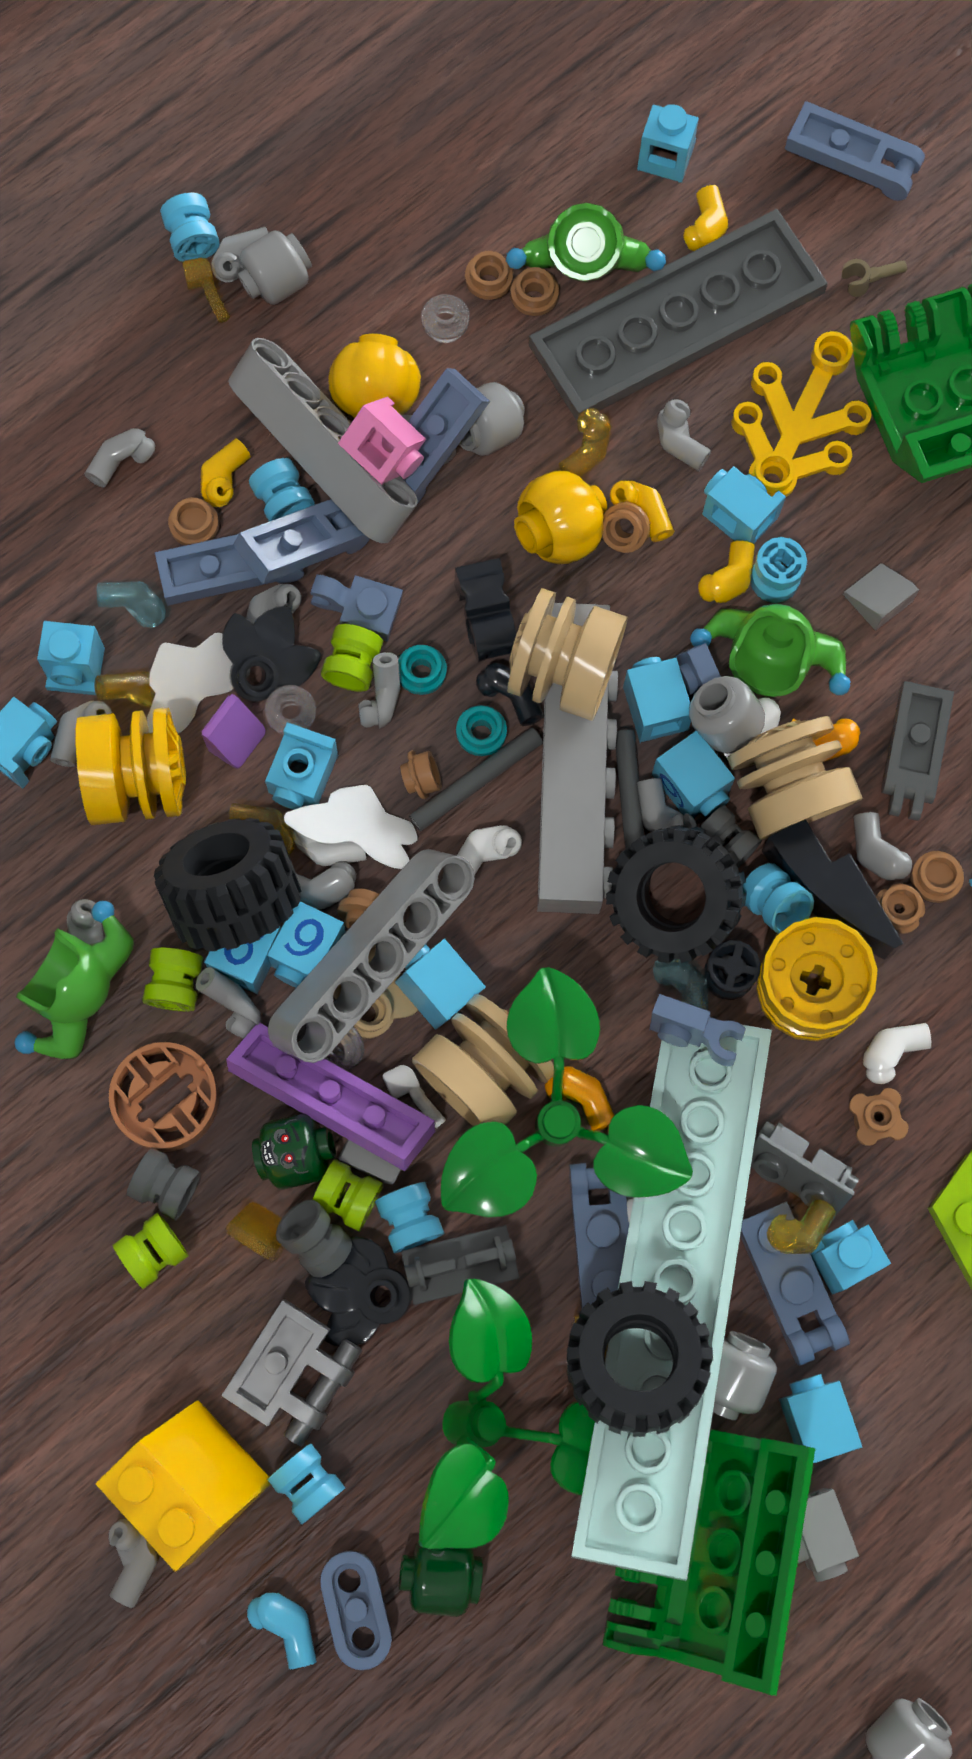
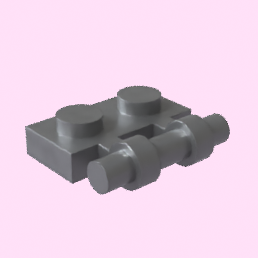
M284 1299L221 1396L267 1427L271 1424L280 1408L294 1417L284 1436L293 1443L303 1446L313 1429L319 1430L326 1420L328 1414L325 1412V1409L339 1387H346L355 1374V1371L351 1368L361 1354L362 1349L347 1339H343L333 1356L319 1349L330 1328ZM309 1365L320 1372L321 1376L305 1399L294 1393L292 1389Z

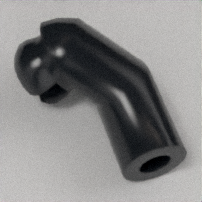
M489 664L486 666V671H482L477 675L476 686L482 695L494 697L499 692L510 698L521 726L535 724L544 718L539 703L532 701L534 689L530 680L523 695L517 696L507 692L510 668L504 664Z

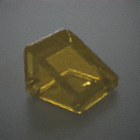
M249 1203L225 1228L231 1238L271 1263L273 1261L277 1262L285 1249L276 1238L277 1226L281 1218L258 1203Z

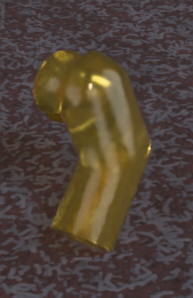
M594 408L586 409L579 415L577 419L578 430L584 433L581 447L559 463L561 471H569L582 477L605 458L612 426L607 415L600 414Z
M146 671L98 675L94 682L95 693L100 701L125 698L150 710L156 694L149 685L150 673Z
M238 803L231 804L229 819L240 818V820L254 818L259 819L260 823L269 822L274 826L275 830H279L288 854L292 853L296 845L294 841L296 840L295 833L286 824L283 814L278 809Z
M813 1200L801 1221L797 1219L786 1220V1214L776 1216L768 1227L767 1239L774 1249L783 1254L813 1253L835 1218L836 1211L825 1201Z

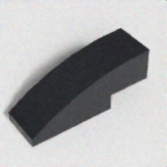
M806 819L768 838L762 849L763 854L769 863L776 864L790 876L791 882L799 883L812 894L814 899L812 912L817 917L839 920L857 930L871 947L873 954L884 960L894 955L904 944L850 853L831 862Z

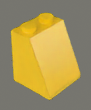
M199 1400L139 1440L95 1483L175 1572L192 1564L271 1485L267 1480L270 1476Z

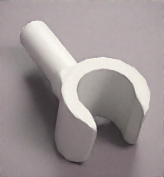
M399 1065L383 1074V1080L392 1097L397 1099L409 1093L413 1102L422 1113L435 1120V1128H438L446 1121L443 1115L426 1097L415 1073L410 1067Z

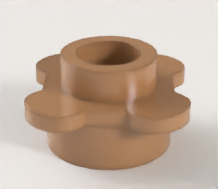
M885 1088L879 1095L869 1097L860 1093L850 1100L849 1110L854 1114V1124L857 1129L856 1138L861 1144L872 1146L877 1141L889 1137L898 1141L907 1135L908 1124L901 1118L899 1110L901 1096L896 1090ZM876 1112L882 1113L883 1121L877 1122L874 1119V1114Z

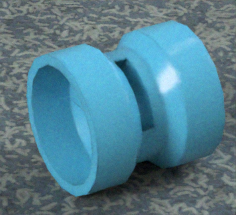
M179 194L168 199L162 205L160 210L165 229L172 233L169 240L176 259L186 263L197 262L212 256L217 251L220 245L215 227L208 223L210 211L206 199L201 194Z
M289 458L275 459L262 465L249 479V485L255 497L263 500L265 503L264 513L269 522L315 505L308 489L300 486L298 482L299 472L293 461Z
M785 537L772 538L762 545L758 551L751 574V586L758 597L772 603L785 602L793 597L800 585L807 565L806 553L801 545Z
M767 863L759 866L746 878V883L743 884V893H747L745 906L754 914L762 915L764 923L778 934L794 922L808 919L813 910L814 899L812 894L799 883L791 882L790 876L776 864Z
M425 1182L401 1188L375 1201L380 1217L387 1220L389 1226L394 1225V1229L391 1230L388 1237L393 1253L412 1249L444 1235L439 1218L427 1215L426 1213L430 1210L428 1203L431 1196Z
M311 1443L267 1479L277 1493L286 1494L291 1500L292 1512L302 1525L346 1488L336 1474H328L321 1466L322 1456ZM312 1474L313 1478L298 1489L297 1485L308 1475Z

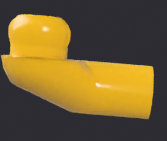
M716 185L705 186L696 193L701 215L695 220V225L687 227L683 233L685 243L691 251H695L721 238L727 231L728 218L719 188Z
M237 438L208 459L201 467V495L213 507H223L229 503L234 494L232 472L251 458L247 448Z
M622 480L613 485L610 490V500L613 505L629 502L639 506L646 513L650 522L649 536L652 542L663 541L674 534L675 531L657 490L634 481Z
M733 541L730 544L728 566L714 572L713 575H704L699 581L698 590L703 600L707 602L715 600L717 603H724L746 592L751 582L754 544L748 541Z

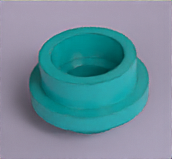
M415 645L406 649L398 659L400 684L404 689L413 694L426 695L435 692L442 686L447 674V665L443 655L437 649L428 645ZM424 665L431 670V673L425 678H418L412 671L416 666Z
M483 705L471 707L463 712L458 719L456 725L457 740L460 746L472 755H491L498 751L506 740L507 725L505 719L492 707ZM477 726H485L491 731V734L485 739H478L473 736L472 730Z

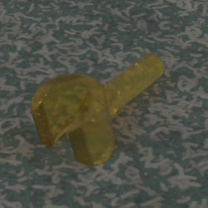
M205 258L183 261L188 290L203 287L205 296L219 323L229 320L230 316L214 285L209 261Z

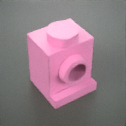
M388 396L363 405L338 442L380 484L399 476L403 479L408 478L424 459V456L418 450L426 440L422 434L393 408L395 403Z

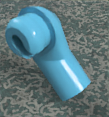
M265 1593L250 1602L247 1609L249 1623L257 1630L265 1628L283 1638L289 1669L305 1667L317 1662L308 1615L303 1607L279 1593Z

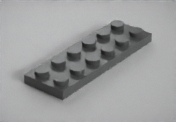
M775 209L664 266L662 270L654 271L529 335V347L576 421L579 422L825 293L828 282L778 209Z

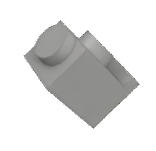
M822 1488L808 1494L798 1563L805 1561L807 1568L812 1570L816 1582H821L847 1572L848 1568L845 1562L859 1557L835 1491L829 1488Z

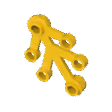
M826 332L817 338L811 353V362L815 368L794 411L781 384V369L771 362H763L755 367L751 379V387L755 393L765 397L781 435L774 451L761 426L763 418L761 408L753 402H742L734 410L731 420L732 428L739 435L745 436L754 458L748 474L756 477L765 486L767 493L771 497L778 490L786 497L793 492L798 479L825 471L831 475L843 474L848 469L852 460L851 448L842 441H832L821 452L793 459L799 445L841 431L850 435H859L869 425L872 413L869 406L861 401H851L841 410L812 419L832 376L844 372L852 357V343L847 336L840 332ZM832 355L838 362L827 361L822 356ZM769 375L775 382L765 384L760 381L759 376ZM749 414L755 419V422L746 424L740 420L739 416ZM848 414H859L863 421L860 423L852 422L848 418ZM838 453L844 458V462L835 463L830 460L828 455ZM775 474L779 477L780 482L771 483L764 479V475Z

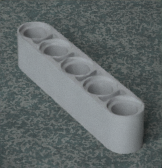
M253 339L229 377V386L233 392L365 536L379 543H389L392 541L417 506L418 499L416 494L400 476L380 484L338 444L351 424L348 419L283 349L267 339Z
M431 849L422 850L413 856L275 1011L268 1026V1035L273 1046L304 1062L315 1063L328 1056L469 895L475 879L471 864L463 857ZM443 868V878L441 882L438 884V875L440 870ZM410 906L409 917L404 923V912ZM374 945H376L375 955L373 959L369 962V952ZM341 984V993L338 999L333 1002L334 991ZM306 1024V1033L302 1040L297 1043L298 1032Z

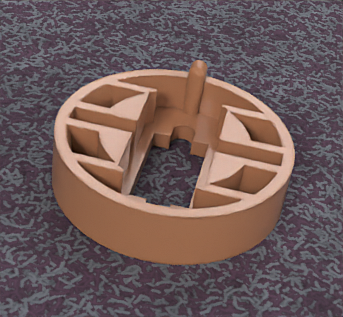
M171 1042L152 1043L133 1051L116 1069L109 1088L110 1111L119 1129L137 1145L148 1150L154 1148L160 1152L180 1150L199 1140L212 1125L219 1105L217 1081L204 1059L190 1048ZM164 1053L171 1062L160 1061L149 1064L145 1058ZM131 1071L135 1077L130 1084L127 1096L121 1087L125 1077ZM175 1074L180 1079H183L186 1075L193 1076L192 1083L187 1086L192 1093L156 1123L150 1117L144 1122L138 1121V1115L144 1111L139 1104ZM201 1097L208 1106L204 1117L198 1123L194 1116L198 1110ZM180 1130L184 1136L175 1140L164 1141L157 1132L167 1133Z

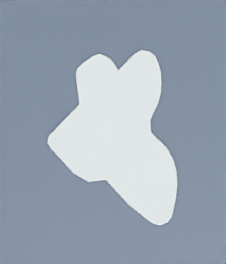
M214 633L196 648L171 643L160 645L150 671L149 685L156 694L147 716L149 733H153L154 709L169 707L175 729L179 734L195 717L201 700L208 696L221 695L233 690L230 683L232 663L223 650L222 633ZM249 668V670L247 671L246 678H247V677L249 676V674H250V670H251L250 668Z
M368 785L340 788L330 794L328 803L304 806L289 811L284 815V821L288 826L309 839L324 844H338L350 841L361 847L374 860L397 869H403L410 861L402 845H410L417 841V834L413 824L405 819L386 813L373 789Z

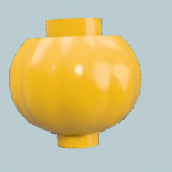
M363 334L359 336L358 343L348 344L334 359L329 371V391L332 400L338 408L354 418L363 405L387 396L395 403L393 408L400 415H404L413 406L418 397L421 375L414 358L409 352L398 347V341L395 338L383 334Z
M552 471L532 480L519 497L517 504L518 517L514 520L516 535L526 551L531 554L537 553L544 561L554 564H570L592 553L601 542L604 530L603 513L607 511L606 498L600 488L596 485L589 486L580 476L572 472Z

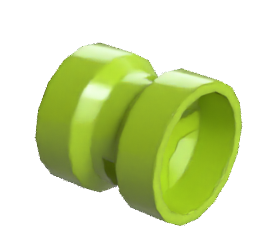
M339 624L335 627L331 638V645L334 648L332 655L325 659L321 670V677L330 684L342 689L357 692L367 691L373 678V671L370 667L375 655L381 652L383 639L378 634L364 627L352 624Z
M162 947L151 949L149 967L154 972L151 982L145 985L142 1002L165 1010L194 1011L198 994L193 989V979L201 973L204 958L199 954L181 949Z
M334 1159L324 1174L313 1200L318 1202L328 1214L335 1213L341 1216L346 1226L360 1232L369 1218L384 1184L370 1176L360 1178L352 1174L349 1165ZM349 1183H350L351 1185H350L349 1189L347 1190V1192H346V1194H345V1196H344V1198H343V1201H342L341 1205H339V1203H340V1201H341V1199H342V1197H343V1195H344V1193H345V1191H346V1189H347V1187H348V1185H349Z
M158 1212L144 1222L142 1231L135 1236L125 1235L112 1245L121 1262L142 1289L156 1281L159 1271L167 1265L176 1266L189 1257L175 1233ZM147 1238L156 1250V1252L161 1257L160 1259L156 1257L150 1246L145 1241Z

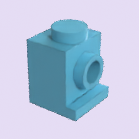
M653 105L641 139L637 170L682 183L695 146L699 118L686 114L685 110L678 105H667L665 107ZM655 146L677 152V160L674 161L652 154Z
M733 466L728 473L723 469L719 470L705 487L704 493L707 495L702 515L734 541H748L754 544L779 518L786 496L778 490L771 497L767 493L765 486L756 477L749 474L744 475Z
M51 621L43 622L37 660L47 677L45 685L47 690L97 695L105 648L95 626Z
M13 697L0 711V772L22 789L29 782L24 772L30 765L32 767L37 766L44 760L51 749V741L55 737L51 729L57 723V720L39 704L33 702L27 707L17 698Z
M287 722L283 731L284 736L265 783L268 793L273 795L272 799L275 802L295 810L302 806L319 804L337 760L338 751L336 739ZM294 761L308 765L307 769L301 773H294L289 768Z
M853 1220L807 1245L814 1264L832 1294L846 1290L891 1264L869 1224L858 1229Z

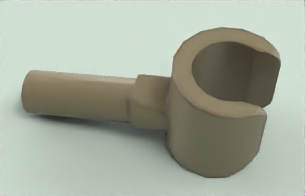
M852 259L843 266L842 278L848 279L851 276L861 277V280L853 281L848 285V293L850 295L861 297L868 291L870 283L906 272L907 264L902 260L870 268L867 262L862 259Z

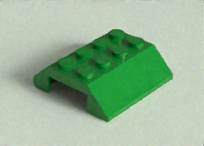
M972 284L967 287L968 290L965 287H960L924 298L921 304L919 301L908 303L905 306L906 309H904L908 342L900 344L897 320L891 310L879 312L877 318L874 315H869L853 320L850 323L857 380L892 462L920 483L972 468Z
M710 1429L687 1580L683 1581L616 1567L615 1575L620 1576L622 1580L658 1585L655 1605L640 1604L635 1600L623 1597L617 1599L610 1598L608 1612L650 1621V1625L647 1628L606 1620L602 1645L628 1654L659 1657L721 1675V1681L777 1696L816 1448Z

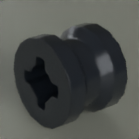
M730 940L719 944L712 951L704 967L703 978L707 988L713 995L721 999L735 1000L743 997L751 990L760 974L761 963L758 954L750 945L742 941ZM718 968H722L724 970V973L727 975V979L724 976L722 970H718Z

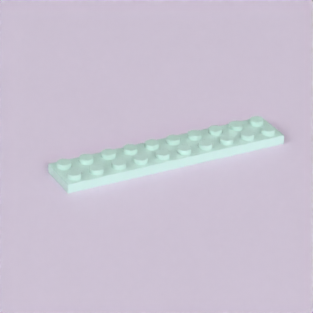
M743 1025L746 1030L742 1041L736 1040L733 1037H723L719 1041L721 1047L737 1054L733 1066H723L716 1063L710 1057L708 1049L703 1043H701L700 1047L688 1044L687 1047H677L661 1040L650 1107L664 1113L678 1129L693 1174L687 1183L669 1193L653 1197H634L619 1285L623 1282L632 1281L633 1287H643L645 1281L657 1283V1290L667 1293L668 1289L671 1288L680 1293L678 1300L684 1305L691 1302L698 1310V1321L700 1324L706 1323L710 1333L708 1344L709 1347H713V1361L710 1367L711 1375L697 1406L692 1409L686 1419L680 1424L679 1422L673 1424L668 1431L657 1434L656 1431L648 1432L645 1437H633L632 1432L621 1431V1434L609 1431L607 1424L601 1421L598 1424L595 1422L571 1558L683 1581L687 1580L772 1032L770 1029ZM633 1328L621 1331L610 1339L605 1367L609 1375L618 1384L634 1391H649L658 1388L668 1379L672 1370L673 1358L669 1347L658 1335L645 1329Z

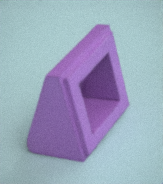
M231 694V696L228 695L201 732L208 751L230 766L238 769L244 764L264 737L266 730L243 702Z

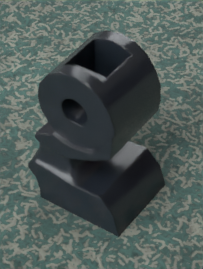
M500 558L455 567L454 585L459 600H466L464 608L466 630L477 662L507 654L511 655L516 638L509 597L503 591L505 579Z

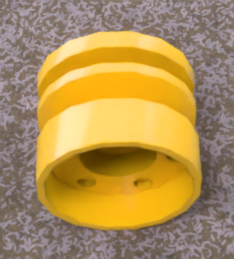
M169 707L154 709L153 733H149L143 710L132 712L130 735L122 736L120 725L114 713L77 718L75 745L78 777L83 806L91 825L125 822L128 819L131 797H138L140 808L146 819H154L156 817L157 795L159 794L167 817L180 816L182 814V797L186 786L185 760L181 737L175 729Z
M813 917L794 922L775 937L760 966L756 992L762 1012L776 1029L794 1039L820 1041L839 1035L865 1011L876 990L878 969L871 947L857 930L839 920ZM811 973L820 976L819 985L826 988L819 989L815 996L806 993L807 984L800 981V979L807 980Z

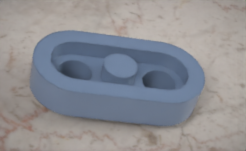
M343 1551L333 1556L322 1571L320 1580L322 1595L337 1655L344 1664L353 1669L368 1670L379 1665L388 1655L392 1642L391 1627L375 1565L370 1558L361 1552ZM353 1569L359 1573L361 1583L356 1590L347 1591L342 1588L339 1582L342 1571ZM359 1627H368L374 1633V1643L368 1648H360L353 1641V1633Z

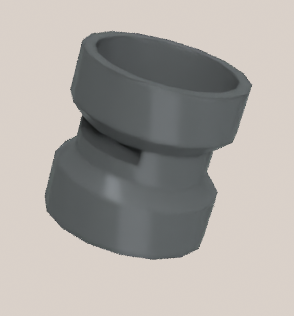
M725 805L718 808L699 827L706 830V835L710 837L718 836L725 842L722 846L734 837L724 848L729 853L734 851L739 859L736 862L737 868L753 854L762 842L751 830H743L736 824L735 815Z
M151 1148L144 1155L135 1170L127 1189V1196L142 1204L149 1201L154 1204L157 1202L160 1213L176 1221L183 1214L193 1197L200 1181L201 1172L188 1165L175 1168V1165L170 1163L166 1154Z
M306 1200L294 1206L285 1214L277 1226V1241L291 1254H298L300 1265L313 1277H324L331 1274L345 1262L351 1252V1237L339 1225L330 1224L328 1212L315 1200Z

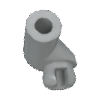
M266 226L223 238L211 263L214 276L223 282L236 280L238 278L237 273L244 269L240 261L241 251L268 234Z
M132 428L103 442L84 475L92 483L100 487H106L121 461L131 456L137 463L147 462L155 451V443L152 439L145 436V431Z
M389 652L379 653L373 658L376 700H363L359 703L360 723L366 728L376 725L379 726V729L383 728L391 722L400 693L398 657Z
M661 778L637 782L643 825L648 832L651 833L658 829L675 825H684V828L689 829L697 827L696 821L691 815H683L666 805Z
M212 967L205 968L198 975L195 984L196 989L233 1012L225 1024L228 1031L244 1039L255 1025L261 1023L260 1010L239 984Z
M120 1519L111 1526L108 1540L111 1546H116L124 1568L109 1596L122 1605L134 1608L157 1565L158 1556L155 1549L127 1519Z

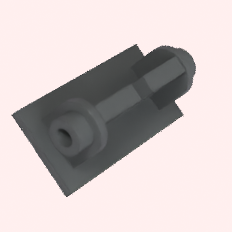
M766 1121L754 1142L751 1168L755 1169L756 1173L763 1179L777 1183L801 1198L803 1203L809 1208L823 1212L834 1219L855 1193L853 1189L858 1183L859 1178L851 1174L853 1168L843 1164L821 1149L815 1153L811 1162L803 1158V1155L810 1142L787 1129L779 1122L774 1126Z
M506 1225L401 1251L409 1288L411 1287L414 1305L463 1293L464 1281L466 1279H479L493 1285L519 1279L515 1262L516 1256Z

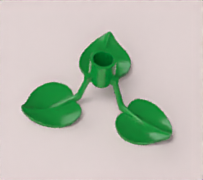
M549 967L541 968L530 983L515 998L507 1018L508 1039L513 1049L522 1058L536 1064L554 1060L551 1102L546 1104L537 1115L535 1121L536 1132L517 1144L510 1129L499 1122H485L467 1130L458 1139L447 1158L441 1179V1203L447 1211L483 1217H502L520 1210L532 1197L537 1181L536 1167L532 1160L524 1155L523 1152L541 1141L549 1146L559 1147L568 1144L577 1137L581 1140L586 1139L603 1144L593 1161L594 1173L609 1190L627 1197L643 1198L663 1195L678 1189L692 1177L693 1170L680 1133L672 1120L661 1111L641 1105L625 1108L611 1119L608 1135L599 1131L580 1127L581 1119L577 1109L572 1104L562 1101L564 1058L581 1060L591 1055L599 1039L600 1022L597 1010L588 994L577 982L558 970Z
M466 1279L464 1281L462 1297L452 1318L449 1331V1351L456 1370L466 1379L476 1383L490 1382L479 1390H471L468 1393L469 1401H456L444 1413L442 1421L443 1432L448 1441L456 1446L445 1452L431 1475L420 1518L419 1546L422 1548H475L485 1545L498 1535L507 1517L509 1504L508 1490L503 1479L492 1473L496 1465L495 1459L481 1447H490L497 1443L501 1437L557 1445L550 1464L552 1477L566 1491L575 1495H582L595 1424V1421L588 1416V1410L583 1404L579 1405L575 1401L565 1408L559 1421V1434L506 1426L505 1416L500 1408L493 1402L486 1401L485 1399L503 1385V1373L520 1372L526 1367L532 1351V1332L529 1320L520 1305L503 1289L479 1279Z

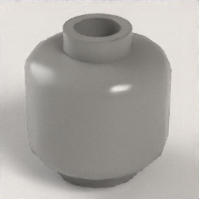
M273 230L241 251L240 261L244 270L237 273V276L252 299L261 295L267 303L275 305L307 285L309 280L307 270L312 267V264L302 245L292 233L285 236L282 232Z
M496 382L486 383L476 388L490 403L459 443L463 449L480 456L493 454L513 443L523 431L524 405L522 400L515 392Z
M718 677L703 684L694 694L689 704V718L694 729L717 752L728 754L738 751L746 746L752 738L761 734L765 725V712L760 701L748 685L735 677Z
M731 1331L727 1338L724 1337L713 1407L715 1414L727 1419L737 1420L739 1413L755 1414L761 1410L777 1373V1366L769 1356L771 1349L755 1338L735 1331Z
M917 1698L914 1703L906 1699L895 1700L865 1734V1741L872 1755L870 1759H950L952 1755V1747L948 1739L952 1735L951 1728L933 1707L920 1698Z

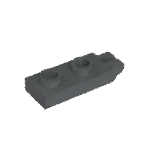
M904 681L900 687L881 793L891 795L888 815L899 817L903 799L906 798L911 800L908 819L919 821L924 803L933 804L937 792L954 691Z

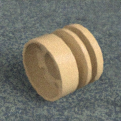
M541 588L533 606L528 613H525L512 647L507 692L522 696L531 676H534L537 679L532 701L542 703L553 683L561 685L560 710L593 721L608 685L624 636L628 617L594 606L583 626L573 623L576 599L566 597L556 618L551 616L556 593Z
M829 716L805 721L796 720L770 729L752 738L746 746L727 757L732 770L756 765V771L737 781L739 789H752L764 786L766 790V796L760 798L747 808L760 840L769 838L775 833L806 819L808 823H811L863 799L850 767L825 770L823 761L842 749L841 743L838 740L818 746L814 743V740L834 730Z
M475 994L467 1002V1009L478 1025L460 1013H456L452 1018V1024L463 1042L458 1046L446 1037L436 1034L412 1058V1063L430 1086L473 1127L485 1122H499L506 1126L516 1115L517 1110L505 1091L511 1087L519 1094L532 1099L538 1089L527 1073L537 1080L547 1083L553 1077L554 1065L551 1060L546 1063L536 1064L522 1058L513 1049L508 1039L507 1018L509 1012L500 1009L483 995Z

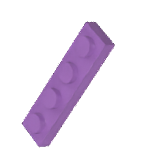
M261 1023L253 1027L226 1059L229 1072L299 1112L310 1116L313 1120L404 1172L435 1133V1120L328 1060L323 1059L315 1063L304 1062L273 1046L269 1039L268 1027Z

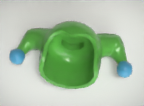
M591 203L572 205L560 213L550 226L549 234L529 241L523 249H511L506 255V262L510 268L517 270L524 265L530 268H556L569 279L588 282L601 279L613 269L639 272L646 268L652 271L662 270L666 264L665 254L659 249L651 251L644 242L624 236L622 226L618 223L615 216L604 207Z
M781 604L765 605L753 612L731 608L721 609L703 629H695L690 636V641L694 647L705 643L708 647L712 639L720 636L731 639L733 643L729 667L735 678L748 685L751 691L756 694L776 697L792 693L799 688L811 666H821L831 675L829 690L835 695H844L850 690L851 681L845 675L846 655L843 643L832 636L814 632L809 620L801 612L790 606Z
M99 901L94 904L91 911L93 919L102 923L105 937L102 941L87 944L58 928L55 930L54 942L44 962L31 981L16 996L17 999L31 1010L51 1021L53 1035L37 1038L30 1032H21L15 1038V1048L23 1054L37 1052L59 1059H74L82 1052L88 1018L93 1016L103 1006L109 993L110 980L128 959L134 946L133 937L114 916L115 909L111 902Z

